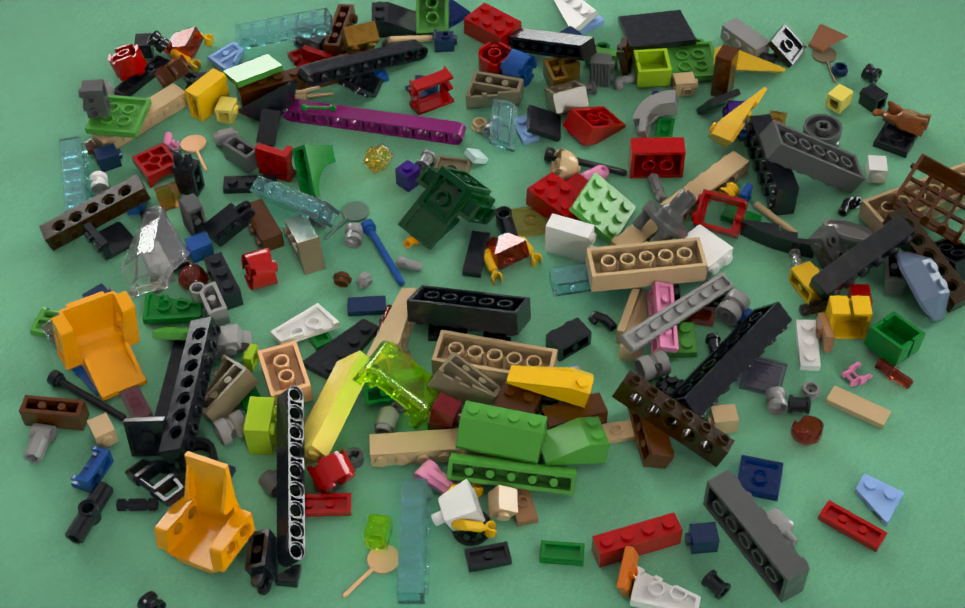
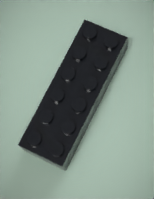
M770 114L750 116L749 123L746 124L747 135L744 137V145L748 147L749 159L753 161V170L757 172L758 183L762 185V194L766 196L767 208L777 216L794 214L799 186L792 169L784 168L775 162L772 163L766 158L760 138V133L770 124L772 117Z
M421 285L407 299L408 322H415L419 325L432 324L435 327L448 326L453 329L464 328L470 331L480 330L488 331L491 334L504 333L508 336H515L530 321L531 306L530 297Z

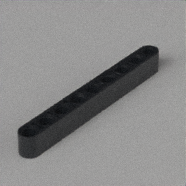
M409 40L307 64L299 68L297 76L305 84L313 87L419 61L427 56L428 49L417 40Z
M290 386L277 397V560L283 567H290L305 556L304 395L297 386Z

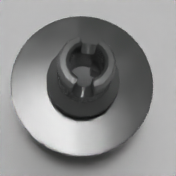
M684 188L670 203L661 205L656 201L649 200L642 208V212L632 221V224L641 230L650 218L655 222L658 227L657 233L649 242L672 240L673 238L684 239L688 236V231L682 223L683 216L692 204L695 203L696 197L689 190L685 192Z

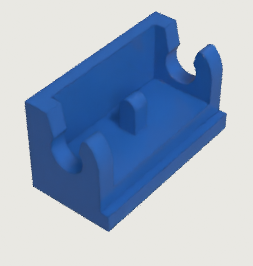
M93 446L91 448L93 451L92 456L80 474L71 477V480H73L71 483L72 487L90 493L96 482L99 483L114 462L110 449Z

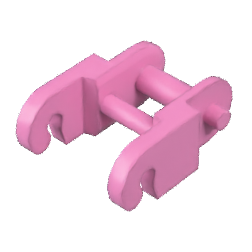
M860 362L849 366L848 370L843 371L841 375L842 378H847L850 381L849 385L851 387L857 384L860 386L873 377L871 373L865 376H858L855 370L857 367H861L862 364Z

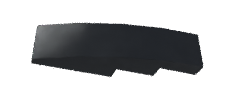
M742 220L740 235L774 250L813 259L814 252L808 240L797 238L798 232L779 230L780 224Z

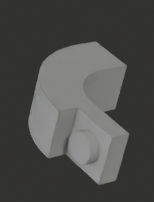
M667 90L651 95L637 107L633 116L637 136L649 138L650 126L653 121L664 115L678 114L679 101L676 90Z

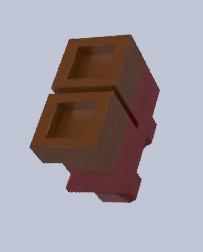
M181 54L158 68L154 75L162 87L165 88L188 74L191 66Z

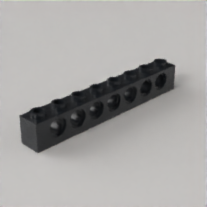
M212 317L190 321L159 448V453L169 464L186 461L185 454L187 451L193 453L195 449L203 405L206 399L208 383L210 382L212 366L214 365L219 335L221 334L219 324Z

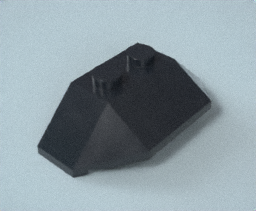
M295 79L238 109V112L259 122L262 108L281 111V114L287 112V107L294 103L297 80Z

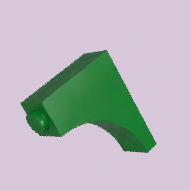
M304 144L293 148L292 154L302 201H309L320 197L319 182L321 173L327 165L336 162L333 146Z

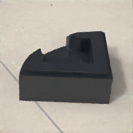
M300 564L292 565L282 573H279L275 580L276 586L298 588L302 566Z

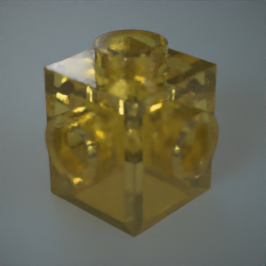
M381 143L376 147L371 146L365 152L366 156L363 162L374 173L379 170L384 171L389 166V162L394 154Z

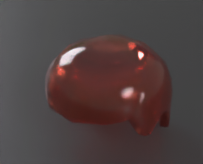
M197 264L185 266L178 274V283L184 290H190L189 287L194 282H201L206 285L209 281L206 271Z
M804 415L799 422L796 420L793 422L791 436L797 443L804 446L816 444L821 440L824 424L815 416Z

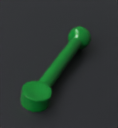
M302 104L301 109L303 111L317 109L335 112L336 106H307Z

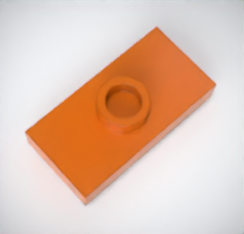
M631 546L625 547L616 585L622 596L625 597L631 596L634 579L638 576L637 564L639 555L634 547Z

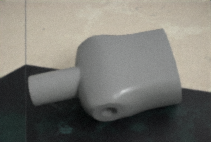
M774 508L767 512V517L773 524L779 527L781 534L795 545L798 539L791 532L794 528L793 521L785 516L779 508Z

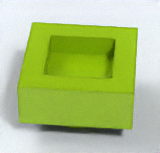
M250 343L248 349L243 353L242 361L249 371L254 372L259 361L257 353L259 348L257 344Z

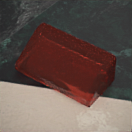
M706 306L683 322H694V324L713 327L716 308Z

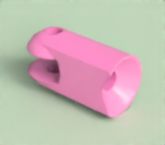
M598 165L579 175L589 180L596 172L606 180L609 175V169L605 165Z

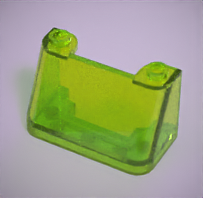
M382 341L353 378L359 385L363 382H368L371 388L375 385L407 409L404 414L411 416L408 424L416 430L430 417L431 407L440 393L427 386L433 376L398 349L391 341Z

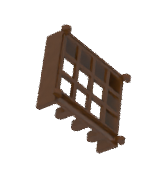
M922 153L917 162L911 164L910 168L912 170L892 201H887L886 206L893 210L907 206L922 226L953 242L955 245H960L962 241L959 238L965 230V220L955 216L953 212L956 207L965 211V205L960 203L965 195V176ZM916 170L929 176L925 183L912 177ZM932 178L945 184L941 192L928 185ZM909 181L922 187L918 195L905 188ZM948 187L961 193L957 200L944 194ZM925 189L937 195L934 203L921 197ZM904 192L915 199L912 203L905 204L898 200V198ZM941 198L954 204L949 212L937 206ZM918 201L931 207L926 213H922L914 208ZM934 209L946 215L942 223L931 218V213ZM950 218L962 224L959 232L948 227L947 222Z

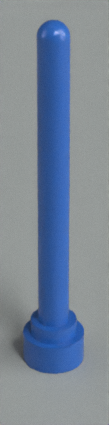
M372 219L364 220L360 224L363 227V233L370 236L397 284L404 286L405 281L376 234L375 223Z

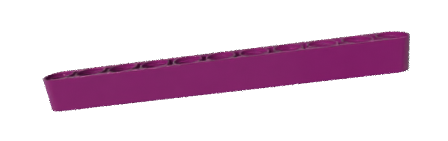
M294 99V103L287 107L288 111L282 114L284 119L290 122L453 145L461 144L466 132V126L457 121L335 105V112L317 109L303 111L301 109L302 104L307 106H330L334 104Z

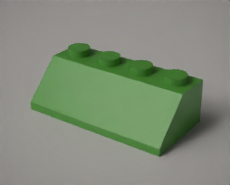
M466 401L460 416L456 448L537 465L547 432V416Z

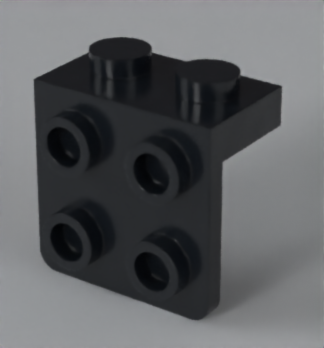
M366 73L350 77L349 80H339L338 84L346 88L348 87L352 92L366 98L369 96L376 98L384 80L372 73Z
M90 222L83 225L85 239L93 245L95 251L100 253L106 261L137 244L134 236L121 222H116L99 232Z

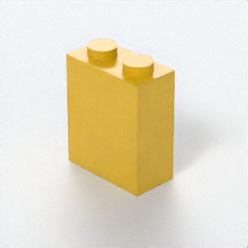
M213 68L185 90L190 116L204 122L215 113L214 109L220 96L230 97L227 78L223 72Z

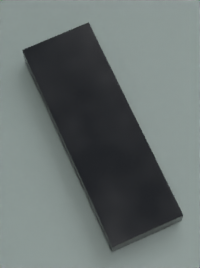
M472 231L462 269V276L481 278L484 266V251L488 248L490 233Z

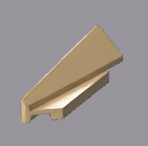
M637 287L631 290L617 329L616 343H620L618 359L634 363L635 358L642 356L643 347L631 354L618 338L647 319L648 289Z
M402 288L366 355L374 361L375 365L388 372L392 371L395 355L396 357H404L414 322H408L407 299L417 290L416 288Z

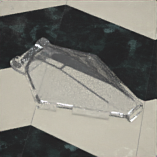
M162 206L145 211L119 269L121 274L131 284L129 295L132 299L139 297L143 293L157 289H167L169 276L189 255L172 221Z

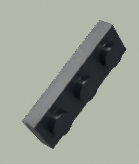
M277 174L224 176L223 192L224 194L277 192L278 177Z

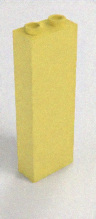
M360 350L336 362L304 425L305 467L329 455L371 371L374 361Z

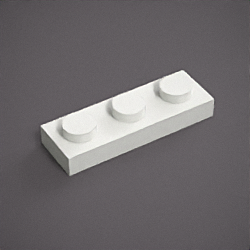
M796 319L795 329L799 370L820 371L821 363L818 338H816V320Z

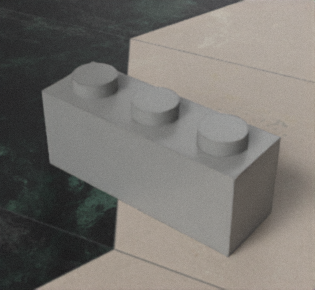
M734 18L722 25L720 38L732 47L758 58L764 53H769L770 47L767 45L769 40L738 18Z

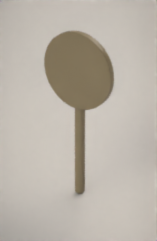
M830 47L823 53L813 50L812 57L820 63L827 64L833 82L837 83L835 75L831 73L832 67L830 65L837 58L836 51Z

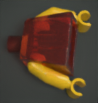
M194 26L174 33L164 52L169 53L173 59L182 54L191 65L192 71L197 73L199 72L198 67L201 68V62L198 59H191L195 57L203 40L206 46L211 47L214 37L212 34L203 35Z
M505 233L498 237H491L486 242L487 249L484 251V262L488 271L492 273L491 282L494 286H496V278L500 279L501 283L503 282L502 273L498 272L497 269L506 268L529 256L531 257L530 265L534 268L537 265L536 261L539 264L542 262V255L534 253V248L525 237Z

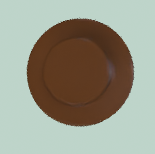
M90 138L89 141H85L88 155L93 154L94 156L93 149L98 148L96 141H92Z
M339 271L333 276L334 284L339 287H348L352 281L349 274L344 271Z

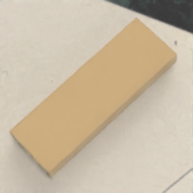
M835 385L825 402L880 429H883L891 414L890 410Z

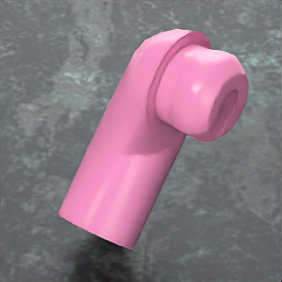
M165 132L163 138L165 146L170 151L178 150L179 141L174 142L175 139L172 140V133Z

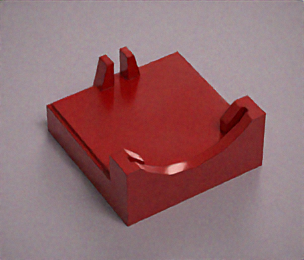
M164 143L132 156L133 163L146 178L147 185L150 188L162 177L173 174V154Z
M258 143L255 146V154L259 173L263 175L277 174L279 180L290 183L297 174L292 166L293 147L287 145L284 150Z

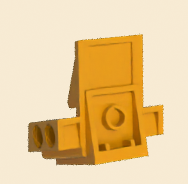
M115 291L108 293L98 292L65 304L66 308L59 310L60 315L51 318L58 357L65 369L69 370L82 365L103 401L147 384V379L142 373L131 349L132 345L140 342L136 308L126 291L118 294Z
M187 451L185 454L187 463L184 497L170 507L155 526L157 547L165 550L168 555L175 557L181 563L210 574L212 572L217 573L218 571L224 573L255 531L252 512L240 508L235 497L228 464Z

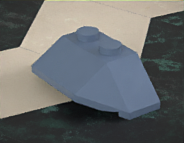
M908 251L896 253L895 257L899 269L918 304L928 315L929 320L935 322L944 319L950 291L947 288V282L938 271L937 264L931 258Z

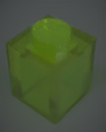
M369 514L363 534L366 548L374 550L388 549L393 530L391 516Z

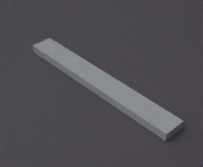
M721 272L625 332L618 340L632 354L729 292L735 285Z

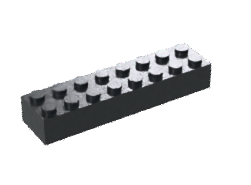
M780 302L755 308L669 396L699 417H704L706 410L719 401L718 397L729 391L730 385L742 377L741 373L749 369L754 364L753 361L765 353L764 349L777 340L778 334L787 330V325L792 319Z

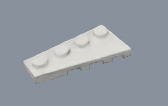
M554 0L568 26H572L578 31L583 29L598 15L597 11L583 0Z

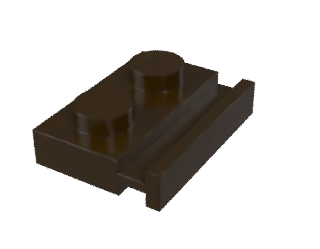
M622 37L620 44L617 45V55L622 76L631 74L633 57L628 37Z

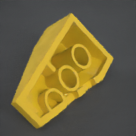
M722 46L714 50L713 65L715 64V57ZM739 50L736 71L785 72L786 68Z
M762 88L717 123L714 121L708 129L711 131L708 137L724 148L733 143L744 127V122L753 113L751 109L757 106L767 88Z
M511 365L506 383L584 408L591 392L594 376L592 373L576 368Z

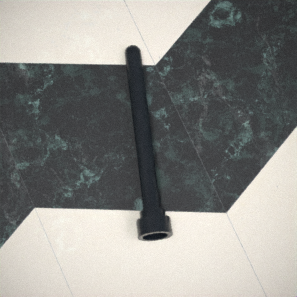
M546 148L545 161L552 162L556 160L554 148ZM577 158L578 165L593 168L598 165H605ZM605 165L609 169V173L620 176L627 175V170Z
M53 370L48 375L47 383L53 387L65 388L121 422L127 418L124 413L67 381L64 374L60 371Z

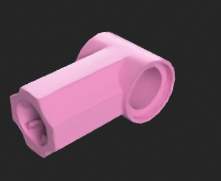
M427 459L413 474L418 484L423 487L429 486L441 495L452 484H457L456 480L447 479V474L443 473L439 466L430 459Z

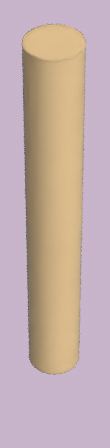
M389 36L388 42L401 43L409 40L432 42L433 36Z
M757 201L753 207L775 224H780V228L784 231L798 232Z

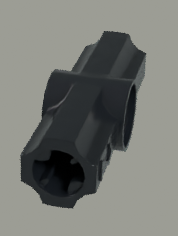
M102 481L96 482L87 499L79 503L78 513L65 533L67 539L75 544L84 542L92 527L101 521V512L114 492L113 487Z

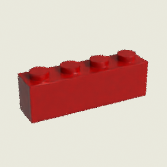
M673 512L592 536L591 550L599 568L621 562L626 546L634 547L638 555L641 556L681 544L683 529Z

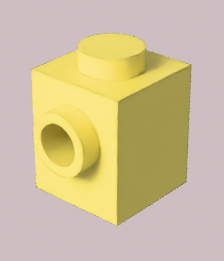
M838 84L827 94L825 107L840 114L851 104L854 91Z
M220 96L214 109L217 122L234 124L237 115L240 114L238 112L240 105H238L237 98Z

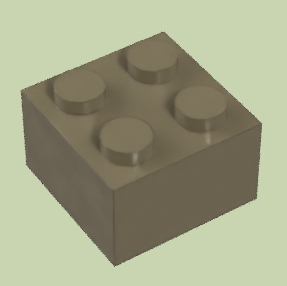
M577 80L544 88L547 107L558 115H565L572 108L589 106L586 86Z

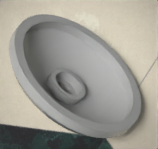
M825 219L822 223V227L835 226L845 248L855 247L874 233L873 230L865 226L841 219Z

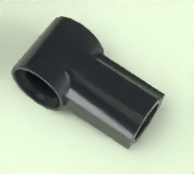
M507 206L497 208L496 226L499 228L503 242L507 243L511 237L518 236L512 218V210Z

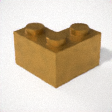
M375 21L343 27L340 32L345 51L371 50L375 48L380 40Z
M558 57L543 59V75L548 86L551 87L580 79L579 60Z

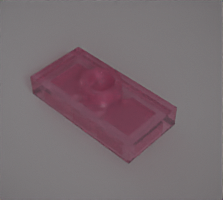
M138 385L119 392L131 418L153 417Z

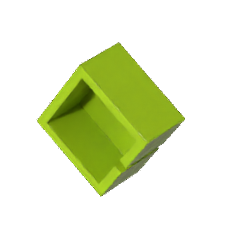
M667 48L634 50L632 66L637 88L669 86L671 84L672 68Z
M250 396L243 429L249 454L274 455L275 447H277V406L275 397Z

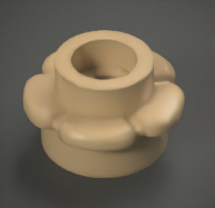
M483 117L474 118L471 129L481 133L482 128L486 125V120Z

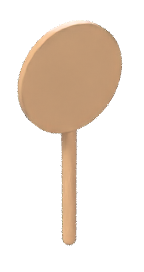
M201 135L185 137L180 143L182 150L196 152L204 170L207 171V167L199 150L206 146L205 137Z
M387 544L374 547L367 557L370 569L342 594V598H346L373 571L378 574H388L394 571L400 563L398 550Z

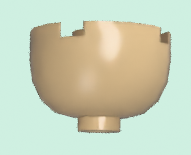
M562 148L557 149L554 154L557 158L555 162H551L549 173L553 172L565 181L575 173L579 174L581 167L578 166L577 157L571 151Z

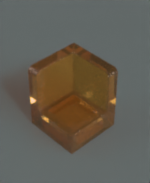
M175 181L155 188L157 201L163 212L179 207L178 200L182 197Z

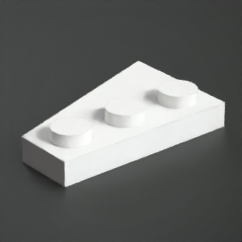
M317 303L273 329L270 333L272 338L281 345L292 341L298 342L341 328L337 319Z
M638 566V576L634 582L630 606L637 608H699L701 597L678 585L671 586L663 582V578L657 575L653 577L645 573V569Z

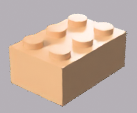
M296 341L257 351L270 397H275L276 406L277 397L290 386H297L302 390L304 402L313 400L311 385Z

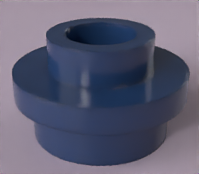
M837 62L832 66L831 73L836 77H844L848 74L847 65Z

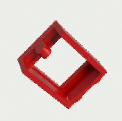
M445 66L438 72L413 81L409 80V105L418 116L454 102L453 97L448 92L453 90V86L449 82L453 79V76ZM436 85L440 86V92L420 99V91Z
M703 189L702 194H699L697 199V211L693 212L691 218L694 227L700 224L710 232L738 239L742 220L748 207L747 200ZM710 200L738 207L731 230L704 223Z

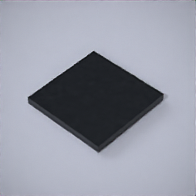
M681 10L618 16V23L624 36L629 39L632 52L634 50L696 45L697 39Z

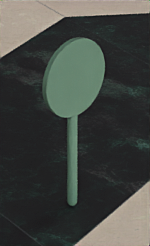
M359 201L346 204L342 210L345 219L324 237V240H327L347 221L359 222L366 219L369 215L368 206Z

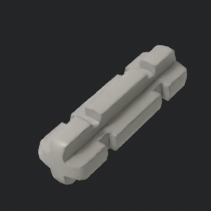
M651 173L648 176L656 200L663 202L667 199V195L658 174Z

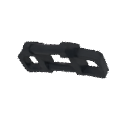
M141 459L125 471L129 480L135 485L145 488L153 498L158 499L166 507L172 506L184 497L186 472L175 467L174 463L169 464L166 460L149 461ZM159 473L169 474L155 485L150 482ZM176 486L178 487V489L174 491L172 494H170L167 497H164V495H166Z

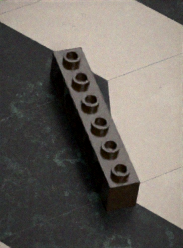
M136 174L39 227L45 241L55 251L83 236L85 233L84 224L90 222L95 228H98L147 202L151 198L143 182Z
M904 206L889 213L883 221V225L900 214L916 230L912 237L913 241L906 247L902 245L900 247L901 250L931 258L937 264L938 271L947 282V288L950 291L946 308L947 312L950 313L964 306V281L908 207Z
M629 370L612 396L715 467L729 453L735 441L631 370Z

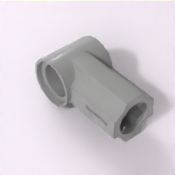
M34 423L31 426L30 441L23 454L25 460L34 464L42 462L49 443H54L56 439L57 428L55 425Z

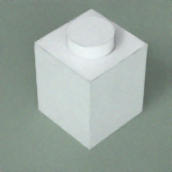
M868 155L865 165L866 183L885 184L888 173L886 156Z

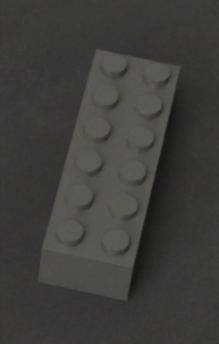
M772 120L760 133L766 158L772 163L775 162L784 168H790L799 174L807 175L813 180H819L828 186L831 185L840 191L850 194L865 180L857 157L852 153L775 120Z
M727 470L708 480L703 505L779 601L782 603L802 592L810 569L807 561L798 555L793 544L784 538L779 527L773 524L767 517L765 510L756 504L752 494L742 487L738 477L733 476Z

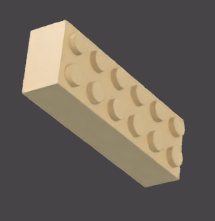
M700 237L586 248L585 264L591 292L652 286L655 281L677 284L706 280L708 264Z
M441 330L431 360L432 375H434L454 351L502 387L503 383L507 381L511 365L556 367L558 349Z

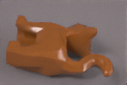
M888 101L889 108L887 111L875 109L872 112L873 116H881L883 121H890L895 124L896 128L919 137L922 136L923 130L928 128L932 116L931 114L924 115L911 109H903L900 104H895L893 101Z

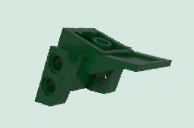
M426 166L415 180L425 190L398 225L431 250L443 236L459 223L458 215L468 222L488 224L496 215L497 208L493 206L495 199L490 196L492 191L466 171L441 166L440 169Z

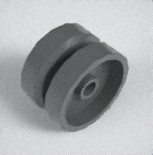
M815 114L805 120L802 132L835 147H839L843 127L841 122L831 115Z

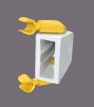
M467 479L459 484H452L438 499L441 510L431 515L435 526L446 522L452 531L479 533L484 531L488 538H494L497 533L494 521L490 520L486 524L483 523L485 518L478 497L483 496L484 488L481 487L480 483H472L471 485Z

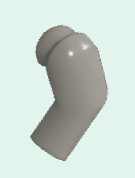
M625 75L617 78L614 81L615 89L622 90L624 88L623 84L634 83V75Z
M399 256L396 265L399 269L421 271L423 262Z

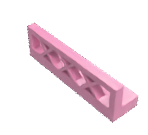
M658 281L653 283L647 292L648 318L675 302L673 284ZM677 325L650 342L651 353L658 350L676 353L679 350Z

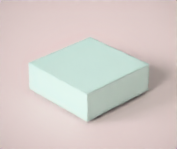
M466 148L464 152L474 164H486L488 158L479 149Z

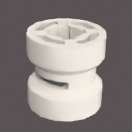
M95 171L90 175L92 194L99 195L109 189L108 177L105 172Z

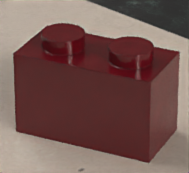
M440 392L431 407L428 430L459 428L463 402Z

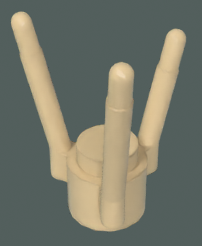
M316 86L297 90L295 99L308 101V98L331 96L334 93L307 94V92L321 88Z

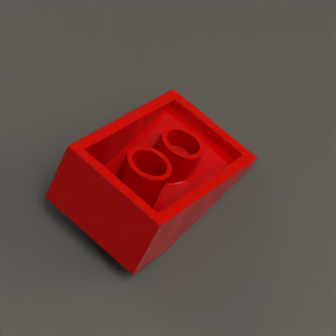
M605 106L570 109L563 127L568 130L567 132L578 139L581 145L588 146L596 145L626 127V124Z

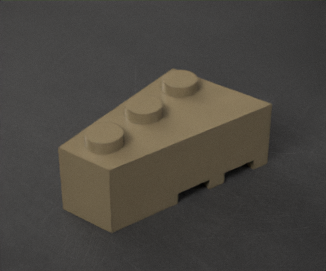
M474 70L466 93L467 109L520 105L524 94V79Z
M302 214L285 219L284 235L288 238L290 246L292 245L304 274L308 275L326 269L319 236L307 216Z
M454 351L427 384L428 387L463 402V404L466 401L490 405L501 389L498 384Z
M224 354L221 357L222 363L220 367L212 373L214 377L208 385L203 405L202 416L210 423L222 417L226 419L228 414L258 384V381L248 368Z

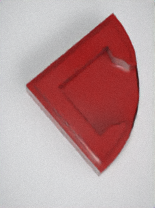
M301 48L287 53L294 66L303 59Z

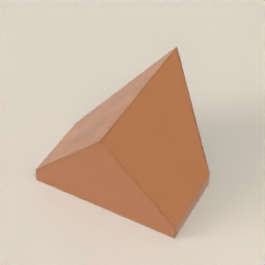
M820 23L808 47L823 53L830 46L848 36Z

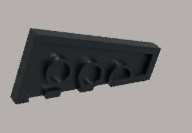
M363 318L303 360L305 369L328 380L336 362L359 350L362 352L379 332V326Z

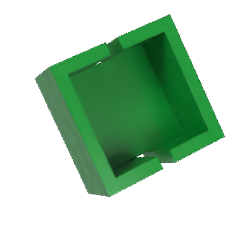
M893 311L884 317L883 320L870 327L864 345L896 367L906 360L907 357L909 358L919 351L926 333Z

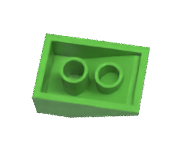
M416 0V34H434V29H437V32L449 31V0Z
M579 417L547 430L541 456L545 466L606 463L610 443L599 417Z

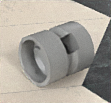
M731 289L715 309V314L724 324L735 325L750 306V299L744 292Z
M663 350L652 352L650 356L644 355L635 358L634 364L637 375L647 382L654 380L656 376L662 377L671 373L669 358Z
M240 410L228 414L227 419L222 417L212 422L214 431L223 446L234 442L235 437H244L245 417Z

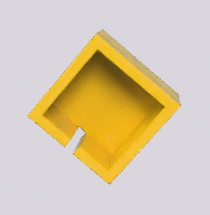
M840 295L829 296L825 314L833 331L834 339H866L873 315L869 296L857 295L851 296V298Z

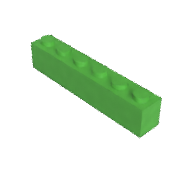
M452 452L448 462L447 479L457 481L467 479L472 483L502 485L511 488L574 496L577 468L545 466V464L540 463L536 465L516 460Z

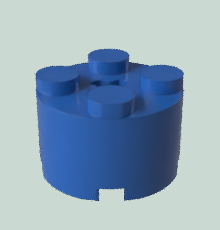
M511 49L506 61H502L500 69L503 70L502 75L524 79V87H527L534 77L532 71L533 68L536 69L537 60L532 55Z

